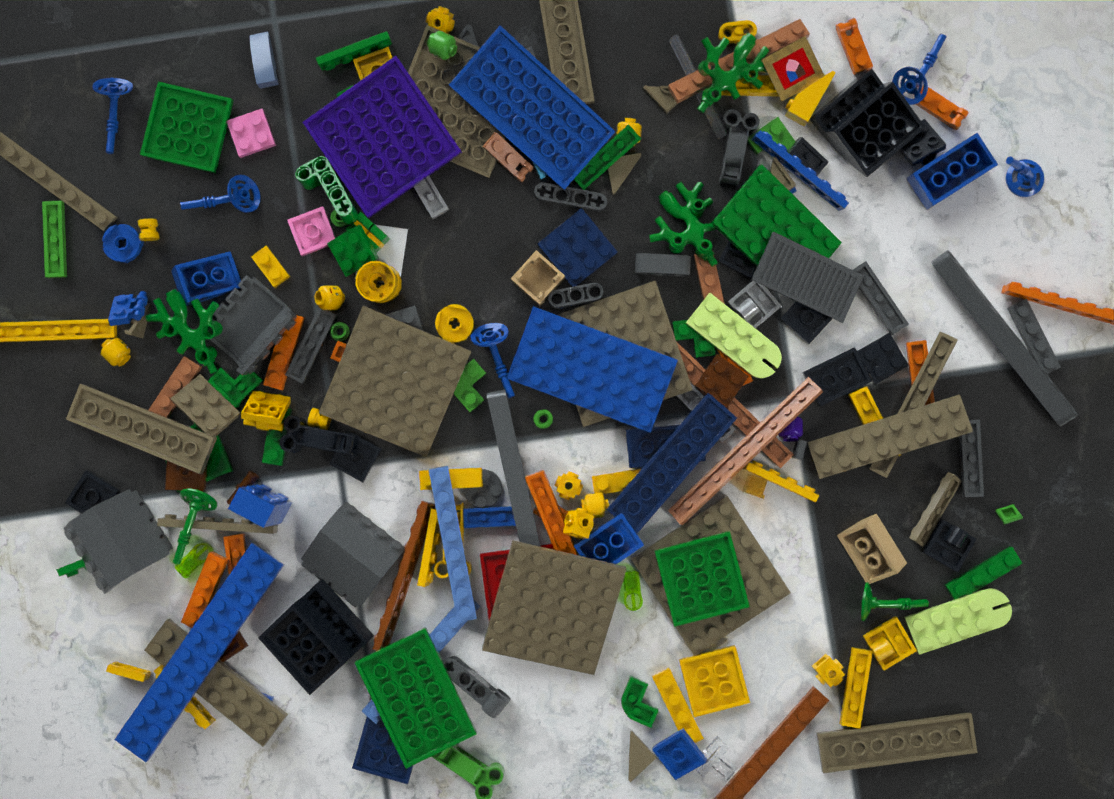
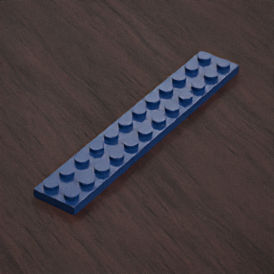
M255 543L250 544L114 739L144 762L149 761L285 564Z

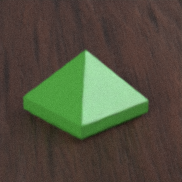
M1014 504L995 510L1004 524L1023 519V516Z

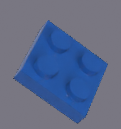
M684 728L657 743L652 748L653 752L675 780L700 767L707 761V758Z

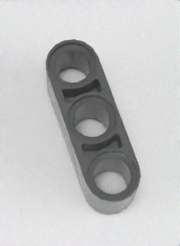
M636 254L635 274L690 276L691 256Z
M590 283L554 290L549 295V304L554 309H562L593 303L602 298L603 288L598 283ZM592 288H597L600 291V295L592 297L589 291ZM572 292H579L581 299L578 301L572 300L570 297ZM559 295L563 300L560 304H554L552 297Z

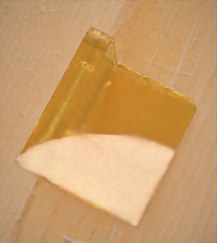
M748 474L742 492L764 499L765 495L763 493L768 480Z

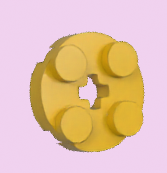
M451 304L437 314L435 327L438 334L444 340L451 343H459L465 341L471 335L474 328V320L471 313L465 307ZM454 318L460 323V326H456V329H452V325H449L450 321H453Z

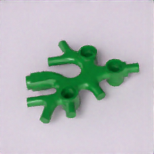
M747 33L743 35L736 45L733 54V67L729 71L721 69L719 57L730 41L723 37L719 45L714 47L708 37L701 40L706 49L707 58L700 62L698 71L703 76H711L712 85L702 93L701 104L697 108L699 112L704 113L707 107H711L714 102L719 101L722 95L721 92L724 90H728L734 100L740 97L736 88L738 80L743 84L751 83L757 89L761 88L763 82L758 79V71L767 73L762 59L765 58L769 49L763 46L753 62L747 63L746 57L756 44V38L752 34Z
M680 182L675 187L686 200V206H681L673 194L668 191L660 194L658 198L668 214L686 222V230L681 233L673 232L663 218L659 216L655 219V222L661 231L660 233L649 235L650 242H668L669 249L674 254L681 253L686 244H692L696 248V255L704 261L707 260L711 267H714L718 262L713 256L712 243L704 239L703 235L705 232L715 230L716 228L711 223L703 224L698 220L704 215L705 209L713 204V200L710 197L704 201L697 199L698 194L704 187L701 182H697L691 191H688L683 183Z
M177 289L166 293V300L174 312L173 317L169 316L160 298L153 300L158 313L147 314L146 321H157L163 324L162 330L156 332V336L161 339L165 336L173 337L179 334L182 337V343L177 349L179 354H184L189 347H192L196 351V360L203 364V366H207L210 374L218 371L213 363L217 356V351L212 346H206L205 340L212 339L222 333V325L217 321H212V316L219 307V304L213 301L207 309H204L198 298L191 301L200 318L199 327L191 329L186 322L187 306L180 291L178 292Z

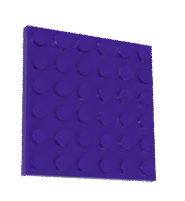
M394 56L302 122L367 218L376 214L462 153L397 56Z

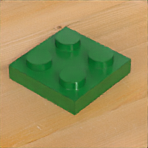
M361 224L327 243L345 277L357 272L364 264L379 259Z

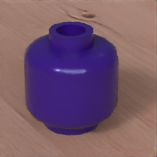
M797 416L778 436L783 438L785 442L798 441V438L803 435L802 418Z

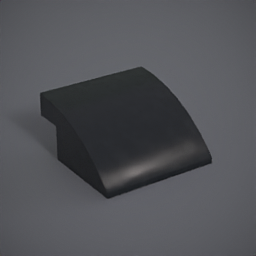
M873 69L865 70L809 119L828 143L866 177L870 176L926 128L893 81L883 84Z
M322 579L303 597L292 604L258 639L303 689L311 695L370 641L374 635Z

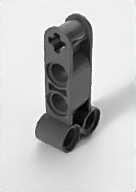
M730 109L722 118V127L728 130L719 177L720 185L725 183L735 185L736 188L739 186L748 135L754 133L760 123L759 117L754 113H748L742 118L737 110ZM731 116L735 119L736 123L730 124L726 118ZM751 120L754 123V127H748L745 121Z
M451 656L443 661L452 681L477 701L488 716L496 718L511 700L504 691L494 688L460 658ZM451 662L454 663L452 670L449 668V667H450V664H449V663H451ZM463 674L470 676L469 683L463 681ZM478 686H482L485 689V695L478 693Z

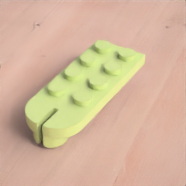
M711 293L707 295L685 323L755 378H766L775 372L762 361L763 358L771 363L774 369H778L781 364V352L777 345Z
M990 588L908 615L904 618L920 655L1004 626L1011 618L1012 607L1008 603L1009 599L1005 594L997 589ZM1003 604L1000 608H997V609H994V610H993V608H992V607H995V606H998V605Z

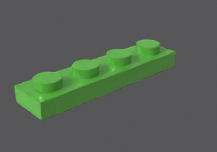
M43 201L45 277H67L64 202Z

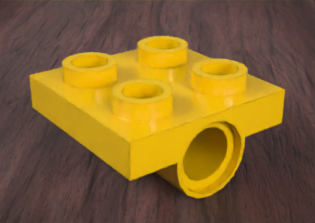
M896 616L863 635L864 640L870 650L873 651V655L882 670L888 669L917 651Z

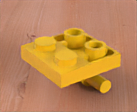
M253 391L241 412V419H244L243 424L254 426L260 430L269 431V429L282 431L283 423L281 422L291 403V397Z

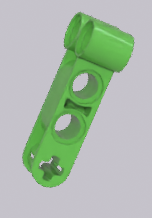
M454 745L432 756L435 760L476 787L475 795L477 799H490L493 794L494 785L499 784L504 777V767L500 763H492L490 766H487L458 745ZM492 770H498L500 772V776L493 777L490 774V772ZM486 786L490 792L483 794L479 788Z

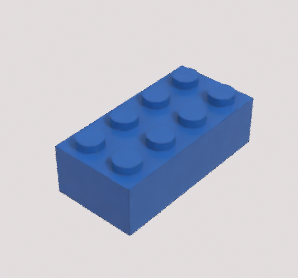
M976 133L912 173L906 179L926 210L996 167L998 163L979 134Z
M265 484L247 485L246 487H239L228 509L265 528L282 523L292 502L288 501L289 497L282 493L276 494L271 492L272 488Z

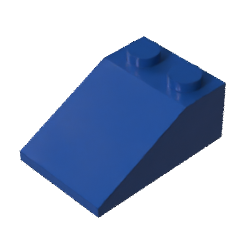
M231 251L178 264L171 270L178 292L180 291L186 306L192 305L191 301L197 298L200 302L232 292L234 288L241 289L238 286L241 279Z
M623 513L590 532L589 539H580L574 544L580 556L618 564L644 546Z

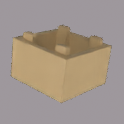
M536 250L513 275L511 282L540 307L549 297L550 293L564 281L565 275Z

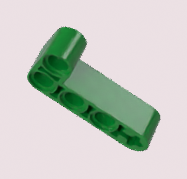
M316 157L296 170L295 176L304 189L311 190L320 184L323 186L335 211L345 224H353L357 221L358 212L326 157Z

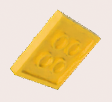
M735 645L679 659L694 717L750 703Z

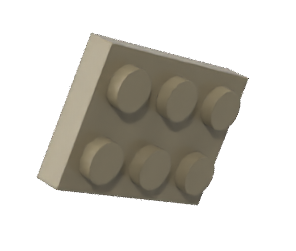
M201 374L170 398L202 432L214 437L240 416V412Z

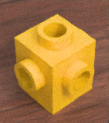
M438 6V8L428 12L426 23L430 27L449 34V31H452L454 28V14L449 13V9Z
M570 471L567 474L563 473L562 476L558 475L554 486L557 487L556 491L559 492V497L569 500L570 497L575 498V495H580L583 485L580 484L579 475ZM567 482H571L573 485L570 490L565 488Z
M582 508L568 511L564 520L565 527L563 533L578 539H589L590 532L594 526V516L587 514L588 510Z
M827 654L812 665L813 669L818 673L815 677L822 685L826 683L830 688L840 684L843 680L842 677L845 676L842 671L844 667L837 659L832 660Z

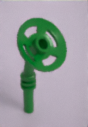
M190 488L182 489L180 492L181 499L189 505L190 511L177 540L178 546L173 559L174 564L181 563L185 547L189 544L192 535L191 529L197 512L200 510L213 511L218 506L217 501L207 493Z
M866 582L862 599L861 621H865L871 609H876V607L910 610L913 607H927L929 602L927 599L911 600L910 598L877 600V597L872 595L869 582Z

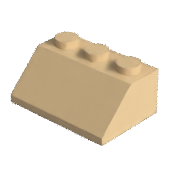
M877 514L862 519L837 535L865 582H869V584L898 574L907 564Z

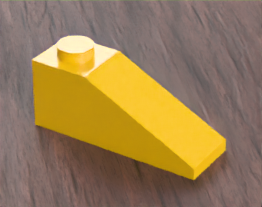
M831 71L798 93L794 100L790 98L785 106V109H787L785 116L805 126L836 72Z
M482 468L449 469L452 489L483 487ZM429 470L419 471L420 490H432Z

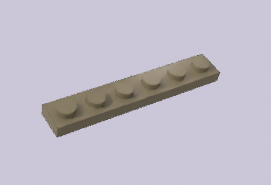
M165 514V517L158 518L157 526L184 528L188 515H184V519L177 518L175 514ZM203 517V520L195 518L192 526L193 529L267 534L278 532V525L263 528L248 519L234 522L233 518H222V521H215V517Z

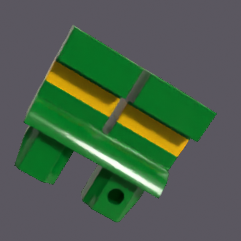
M362 212L358 214L357 221L346 229L348 231L361 224L376 253L390 240Z

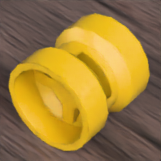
M157 219L138 220V227L141 229L139 234L140 241L159 240V233L156 229L158 227Z
M312 408L307 425L328 430L331 418L319 414V409Z

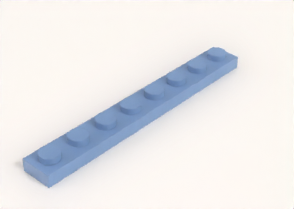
M448 466L429 469V475L457 622L477 619L449 469Z
M474 600L475 611H477L480 605ZM455 606L430 633L438 653L467 622H457ZM371 699L362 709V712L377 724L381 717Z

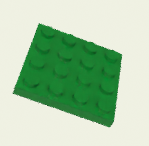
M158 82L140 155L216 174L228 126L227 121L230 118L234 100Z
M730 531L654 550L674 627L750 607Z

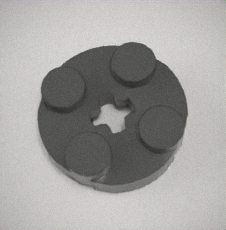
M482 469L483 485H488L486 488L487 493H480L478 491L479 487L464 488L466 499L472 505L480 508L489 507L496 503L502 492L500 478L493 471Z

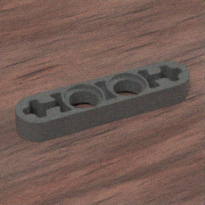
M539 183L534 189L535 197L543 202L596 212L603 211L607 206L606 196L597 192L566 187L563 190L567 194L566 199L558 200L556 193L563 190L559 185ZM544 187L547 192H551L552 188L554 189L553 199L550 198V194L540 196V193L537 191ZM582 194L586 200L584 203L578 204L575 202V196ZM588 195L592 196L591 200L597 201L598 198H601V202H604V204H601L600 207H596V203L590 202V206H588Z

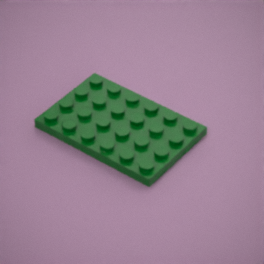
M763 165L758 166L711 223L756 267L760 262L772 232L778 233L827 258H830L842 243Z
M426 627L354 662L406 769L477 734Z

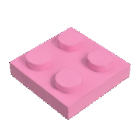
M263 109L227 121L240 158L276 146Z
M323 206L287 220L301 256L328 247L327 243L336 238Z

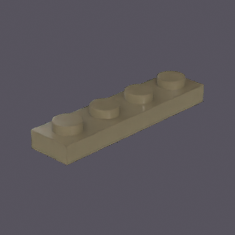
M948 472L942 478L938 490L931 497V502L926 510L922 512L918 524L912 529L909 538L916 544L924 547L962 481L955 474Z

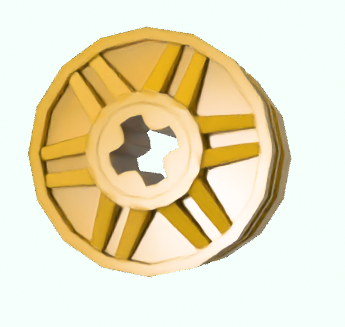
M370 261L358 270L356 287L365 299L376 303H388L399 295L402 288V280L399 272L394 267L381 261ZM378 281H384V285L380 286L377 284Z

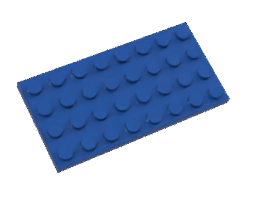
M501 26L496 29L449 84L455 92L563 190L566 189L616 132Z
M533 306L507 379L651 433L678 360Z

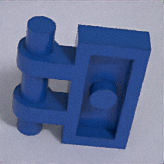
M141 291L136 298L133 294L114 297L108 318L110 326L129 324L132 318L137 321L141 320L145 314L144 306L148 302L147 293Z

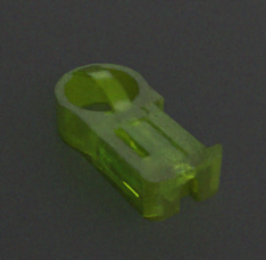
M205 542L196 544L181 560V563L175 565V569L183 578H189V575L199 565L205 563L206 559L199 558L201 554L207 549L209 552H212V546ZM201 545H204V546H205V547H203L198 553H196L197 548H198L199 546H201Z
M637 570L626 571L623 580V602L627 609L636 611L643 604L639 572ZM630 594H631L632 608L629 607V606L627 605V602H626V598H627V596H629ZM635 594H637L640 598V603L637 607L635 601Z

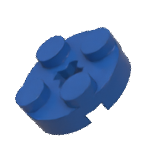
M127 224L109 227L102 238L104 253L110 259L123 263L134 260L140 254L144 243L139 239V232ZM120 239H126L125 247L119 248L120 243L118 241Z

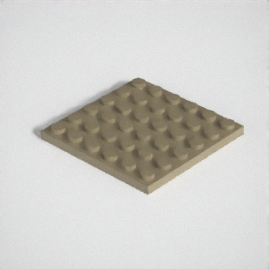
M426 25L408 73L462 151L461 154L450 162L490 178L497 160L483 148V145L494 132L498 133L504 140L506 137L449 86L480 47L454 37L457 46L455 55L447 60H442L432 55L427 46L430 35L440 30Z
M656 281L558 314V316L677 359L678 362L663 400L693 390ZM576 405L583 427L610 418Z
M363 306L319 414L427 457L471 351Z
M728 496L717 501L631 558L672 621L654 550L730 531L750 607L676 626V629L694 656L791 593Z
M512 540L482 645V651L594 675L627 570L626 566Z

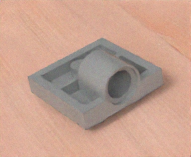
M755 281L749 283L727 302L741 318L754 328H757L782 307L765 286Z

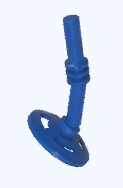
M939 34L931 51L926 54L927 56L924 58L925 60H923L920 70L908 66L901 68L895 73L892 81L903 95L905 92L914 94L915 99L904 96L909 105L917 104L925 98L928 91V82L925 75L934 66L938 58L937 54L947 38L946 35ZM908 71H912V72H915V73H917V74H916V76H915V75H909ZM900 76H903L901 80V88H899V78Z
M105 78L93 83V90L95 92L107 95L110 98L109 120H107L108 124H106V131L108 132L106 153L114 154L115 135L118 133V98L120 95L129 93L133 89V84L130 81L120 78Z
M1011 156L1006 159V163L1010 165L1006 173V184L1013 194L1019 197H1030L1041 190L1044 184V173L1036 162L1028 159L1018 161ZM1015 170L1018 172L1017 181L1013 183L1012 174ZM1037 173H1039V176H1040V181H1039L1038 186L1035 184L1036 178H1037V176H1036ZM1020 187L1023 189H1031V191L1025 192L1019 190L1018 188Z
M236 175L228 183V195L211 196V198L207 196V199L203 197L200 200L180 202L181 209L184 210L198 207L207 208V206L211 208L212 206L216 207L218 204L231 202L238 210L249 213L258 208L260 192L256 183L251 178L245 175ZM235 181H243V182H245V184H243V183H238V184H236ZM249 189L253 192V201L250 200Z
M501 323L482 325L472 332L471 341L477 346H489L496 366V374L499 375L498 379H501L508 399L512 398L515 394L509 379H507L506 365H503L496 345L507 338L509 334L508 328Z

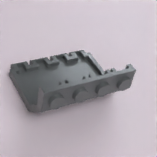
M248 275L238 284L242 291L234 288L225 300L230 305L228 306L222 302L213 315L217 317V320L212 317V321L219 322L223 330L219 336L210 339L237 363L239 367L236 370L241 375L252 374L258 366L256 364L259 360H264L271 351L269 349L273 344L277 345L283 339L282 334L286 329L289 331L296 324L294 320L297 318L296 314L284 301L256 277L250 278Z
M128 489L91 507L71 520L63 528L65 536L68 540L72 541L75 546V552L79 557H82L87 571L92 573L97 587L104 594L135 573L167 557L170 554L169 551L173 549L167 537L160 538L164 532L160 526H157V521L152 523L149 521L154 516L147 505H139L144 500L137 490L131 492Z
M346 501L319 531L302 556L301 560H303V563L301 565L311 573L317 571L315 576L319 580L323 579L327 584L329 582L332 583L330 587L341 597L346 594L345 600L356 608L357 605L362 606L384 575L404 553V546Z

